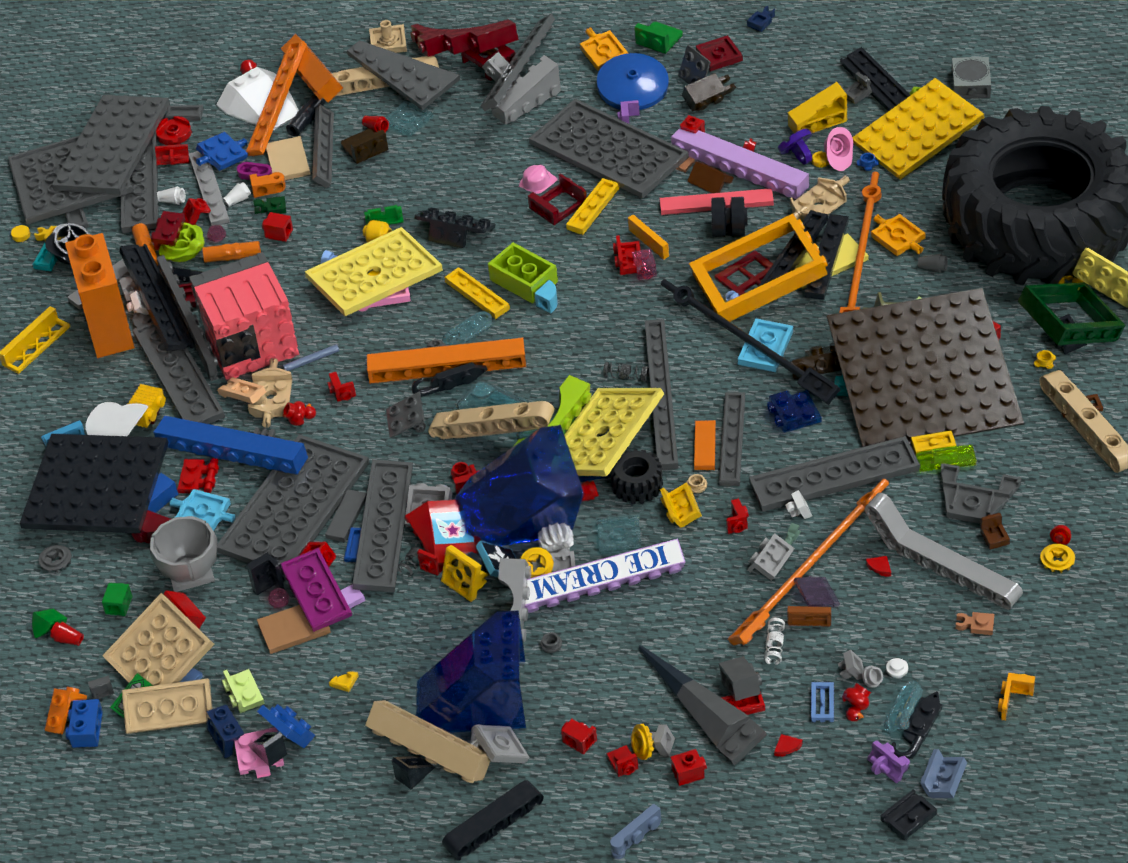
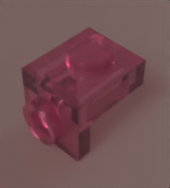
M651 249L632 252L638 280L656 277V263Z

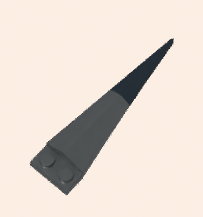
M639 645V649L714 745L733 765H736L767 736L766 732L747 714Z

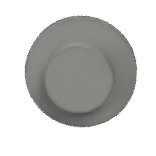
M872 665L865 667L862 672L863 682L870 688L877 687L883 680L882 671Z

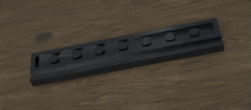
M862 47L846 55L845 59H840L841 65L855 79V73L857 72L863 76L866 75L870 79L872 90L870 94L887 111H890L911 96Z
M143 244L141 247L139 245L120 246L119 253L166 350H181L186 347L194 348L195 342L147 244Z

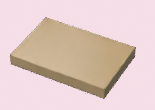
M301 136L267 144L266 150L272 173L280 172L284 174L285 180L310 175Z

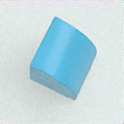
M550 280L535 292L536 306L549 313H552L558 304L556 286Z

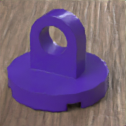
M807 128L792 134L787 143L783 141L778 146L779 152L783 155L792 151L803 165L811 162L812 154L805 144L812 136L811 131Z

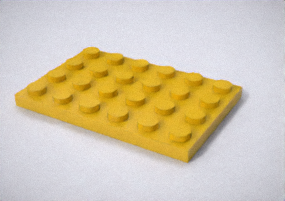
M934 78L852 138L853 143L865 153L874 154L875 159L879 161L880 165L901 180L959 138L965 131L973 128L985 117L983 112Z

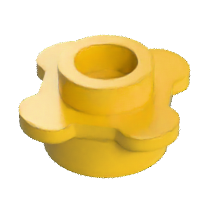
M1042 350L1036 354L1035 367H1046L1047 369L1054 367L1053 361L1056 360V356L1052 352Z

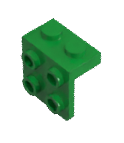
M652 22L650 26L638 23L634 27L636 44L665 54L683 36L682 30L659 22Z

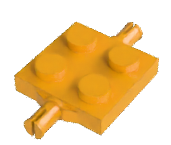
M589 28L585 33L590 38L580 43V49L597 71L613 57L628 54L627 50L610 30L602 34H595L592 28Z
M879 214L873 218V221L878 223L879 227L871 231V237L894 255L898 256L908 249L914 250L917 254L923 252L924 248L918 243L926 239V233L901 214L887 220Z

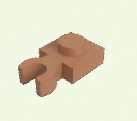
M972 612V617H968L964 613L957 614V620L964 621L963 623L956 622L957 630L971 628V633L993 635L994 614Z

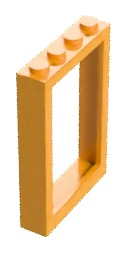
M791 214L689 263L693 276L714 312L730 322L828 275L826 271L828 263L823 255H819L820 251L816 243H811L812 238L808 231L804 232L805 228L800 219L797 220L794 214ZM795 231L813 261L725 303L708 272Z

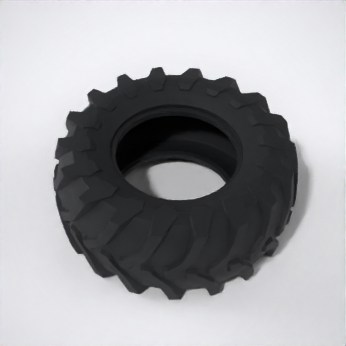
M1040 106L1035 113H1026L1019 108L1009 109L1003 119L989 116L981 119L976 131H965L960 136L956 148L952 149L946 164L942 200L945 201L943 202V213L946 222L950 224L948 234L952 244L960 243L964 247L963 258L968 263L979 260L986 264L987 275L994 277L999 272L1013 276L1015 284L1024 285L1028 278L1041 279L1045 284H1058L1064 276L1071 275L1074 278L1073 271L1085 248H1089L1113 262L1118 252L1124 251L1128 245V155L1125 153L1126 140L1124 137H1110L1105 133L1107 126L1105 122L1100 120L1091 124L1081 120L1080 112L1073 109L1068 115L1054 113L1049 106ZM1046 184L1066 189L1076 195L1077 198L1055 206H1032L1016 202L1004 195V193L1023 185Z

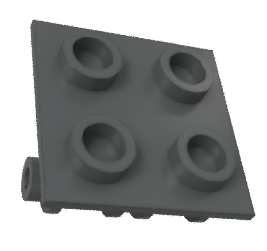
M687 45L678 76L688 84L694 83L707 76L711 62L693 47Z
M420 392L386 409L390 438L412 427L419 433L423 432L426 428Z

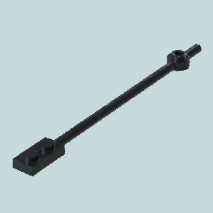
M666 279L661 281V286L673 293V298L678 305H691L799 377L798 385L827 405L840 392L839 386L809 367L804 372L696 300L693 291L688 286L677 287Z

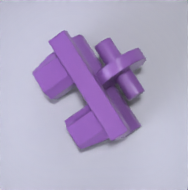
M879 741L872 742V751L867 758L873 764L872 772L876 775L883 772L895 783H898L902 779L903 773L908 770L910 760L905 756L898 758L894 754V747L889 743L882 745Z

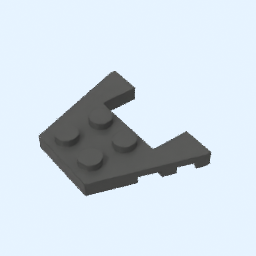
M941 463V478L947 518L980 524L982 517L999 513L1021 486V477L1005 474L1002 476L999 490L957 483L960 466Z

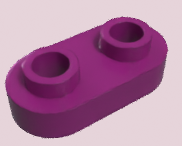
M243 162L237 166V173L239 178L250 180L251 174H257V177L272 174V168L268 164Z

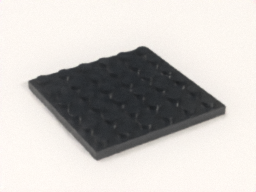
M51 434L20 520L21 529L141 533L169 444L168 439L163 437Z

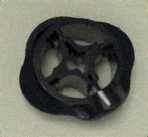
M74 223L58 225L51 235L47 237L45 241L46 249L60 262L71 265L65 242L73 241L81 235L89 234V232L81 225Z

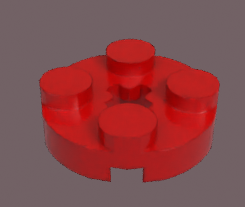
M174 116V119L168 120V118L161 120L156 129L157 140L165 145H180L192 133L189 121L180 116Z

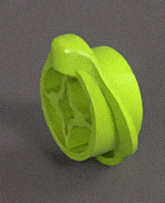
M184 223L176 245L161 244L159 255H164L166 260L174 262H184L194 258L204 247L203 230L197 225Z

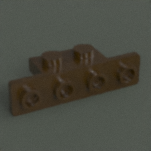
M834 343L823 348L822 346L811 347L810 350L805 351L806 357L790 360L792 364L804 372L809 367L819 374L841 370ZM792 373L794 379H799V377Z

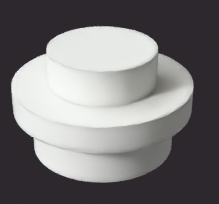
M900 658L891 659L886 665V671L893 678H901L907 674L908 664Z

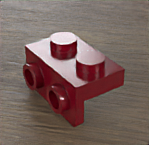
M163 211L161 218L157 219V228L151 235V242L154 244L155 250H159L161 244L176 245L186 219L185 214Z

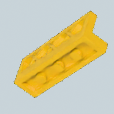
M48 307L0 351L2 366L18 374L21 373L68 330L70 324L58 318L55 308ZM56 324L62 326L59 330L51 331V328ZM49 336L46 342L39 343L41 337ZM36 348L34 353L26 354L28 349ZM23 360L19 367L13 365L15 361Z

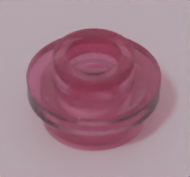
M220 225L211 226L207 233L208 239L213 242L223 240L226 237L225 229Z
M276 588L270 592L268 600L272 607L282 608L289 603L290 597L284 589Z

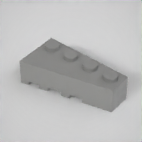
M543 55L540 58L541 62L536 66L532 65L528 69L529 72L523 78L519 77L515 80L513 87L506 91L507 95L500 100L501 104L492 110V115L504 124H508L524 113L530 112L537 105L543 104L550 97L556 96L561 91L557 63Z

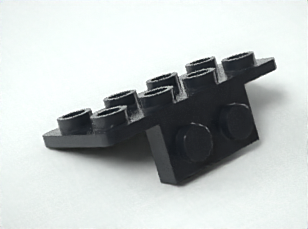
M432 207L428 208V210H422L420 213L415 214L414 217L416 220L430 222L428 241L459 248L466 246L467 231L485 233L496 226L489 219L481 218L477 220L473 219L471 215L458 216L456 212H439L438 208Z

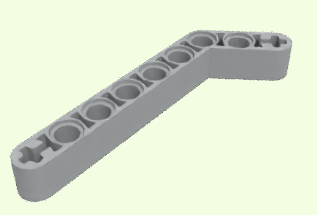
M877 493L865 507V513L886 546L890 550L897 551V554L907 559L911 558L915 560V563L925 568L933 569V572L944 578L948 577L952 582L962 587L970 588V591L979 596L987 597V600L1007 610L1011 609L1022 596L1023 590L1017 583L909 529L892 500L886 494Z

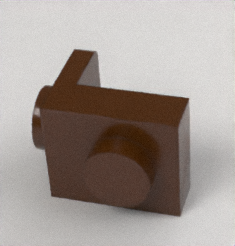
M1001 513L981 518L980 532L989 550L1010 544V538L1002 525Z

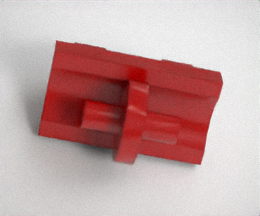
M188 144L155 146L157 165L189 163Z

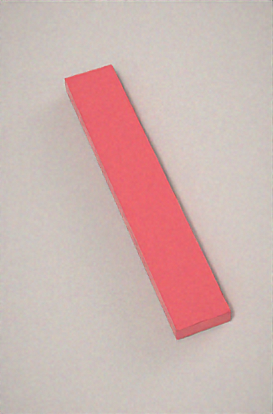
M772 188L660 198L661 215L711 211V198L716 197L725 198L726 208H730L731 197H744V206L747 208L774 205Z

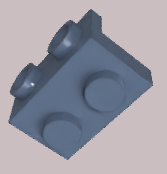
M939 749L933 750L925 773L921 778V786L928 797L954 798L967 765L964 757H943Z

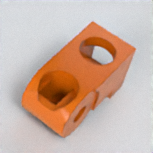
M280 172L257 177V174L250 175L254 198L280 193L286 188L284 174Z

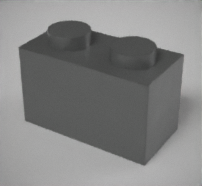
M744 656L719 663L721 681L735 701L761 694L759 687L762 685L759 672L756 673L754 671L752 663H748Z

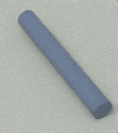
M338 345L330 346L282 365L283 369L290 371L339 352Z

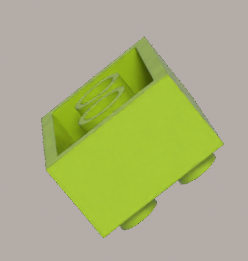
M514 242L488 263L490 281L532 304L535 303V292L548 280L554 284L558 283L556 265Z

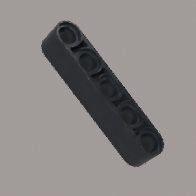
M524 780L446 834L442 840V845L456 860L460 861L462 860L461 857L465 854L469 855L479 848L481 843H486L496 836L498 831L504 830L516 822L515 819L518 817L522 818L533 810L535 805H540L544 796L530 781Z

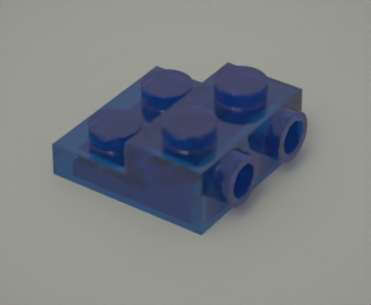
M787 390L769 396V402H767L768 411L770 414L773 413L775 415V424L777 427H781L783 433L822 422V417L808 391L790 395Z

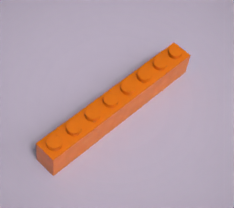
M523 338L367 354L369 383L434 377L437 373L471 362L475 365H485L488 369L487 371L526 367Z

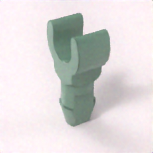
M791 523L784 541L792 545L793 541L801 533L798 530L800 525Z

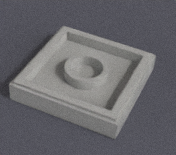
M475 725L473 728L474 735L491 762L525 763L528 761L529 756L510 726Z

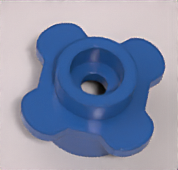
M864 153L861 155L860 160H857V165L862 166L866 171L872 170V167L879 164V161L875 159V155L872 153Z

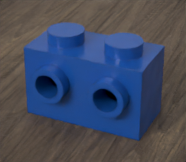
M99 699L73 700L72 709L68 711L70 725L66 727V739L70 740L72 748L98 746L103 714Z

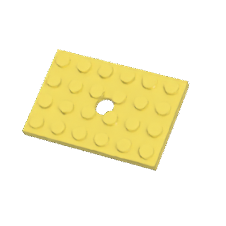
M400 227L305 271V276L344 316H347L443 271L442 264ZM369 270L381 271V273L376 276H370L367 274Z
M598 388L589 403L585 405L579 416L541 466L542 474L608 476L663 397L664 392L662 389ZM608 429H610L607 434L601 437H597V434H604Z

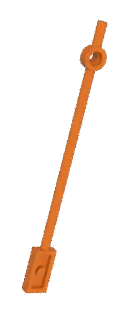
M872 172L870 185L862 190L866 208L848 305L847 307H840L839 313L860 310V307H855L873 206L882 197L881 188L877 186L878 172Z
M882 479L871 492L862 496L857 501L858 506L762 608L752 612L728 638L732 645H745L752 640V634L765 626V621L770 616L769 612L863 513L867 504L876 494L881 493L889 485L888 480Z

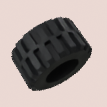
M633 449L631 452L629 450L625 451V454L621 455V458L610 472L613 493L616 494L618 499L623 497V502L626 503L628 500L631 501V504H636V501H640V504H642L646 499L651 501L653 500L652 496L657 497L659 495L658 491L662 489L661 462L653 453H646V450L638 451V449Z

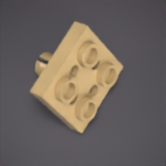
M384 20L380 23L379 28L369 29L372 45L395 53L407 52L404 24L391 26L389 20Z

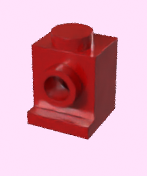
M571 719L562 726V742L583 755L597 741L596 727L594 726L588 728L586 724L577 722L574 719Z

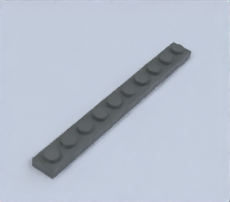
M552 14L536 23L481 104L484 111L490 108L493 110L501 104L500 100L507 95L506 91L513 86L512 82L524 70L523 66L530 61L529 57L536 52L535 48L541 44L540 41L546 37V32L552 28L551 24L555 20Z
M664 319L646 320L645 330L651 388H661L664 392L663 397L653 410L657 457L659 462H661L662 470L679 469Z

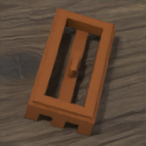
M788 606V625L830 626L831 607Z

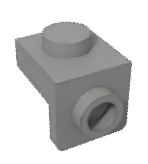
M131 276L120 278L119 281L126 301L131 302L130 294L135 291L138 292Z

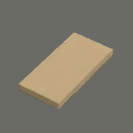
M209 679L122 690L126 734L205 724L206 711L213 709Z

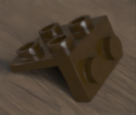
M367 129L341 141V146L356 164L389 150L386 133L383 129L375 132L373 129Z

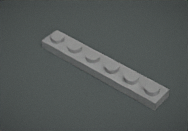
M199 151L189 153L202 198L211 209L208 214L211 226L230 222L211 164L205 163L198 166L196 159L203 157Z

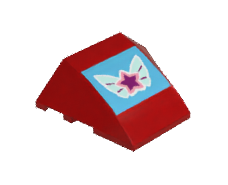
M469 499L427 501L405 515L404 519L414 529L413 533L423 543L424 550L436 555L438 565L441 566L444 565L446 547L453 545L464 554L474 552L478 555L476 545L481 540L486 511Z

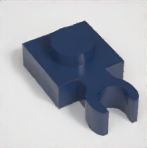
M766 6L762 13L756 11L747 20V26L762 32L772 23L771 18L775 16V9L769 11V6Z

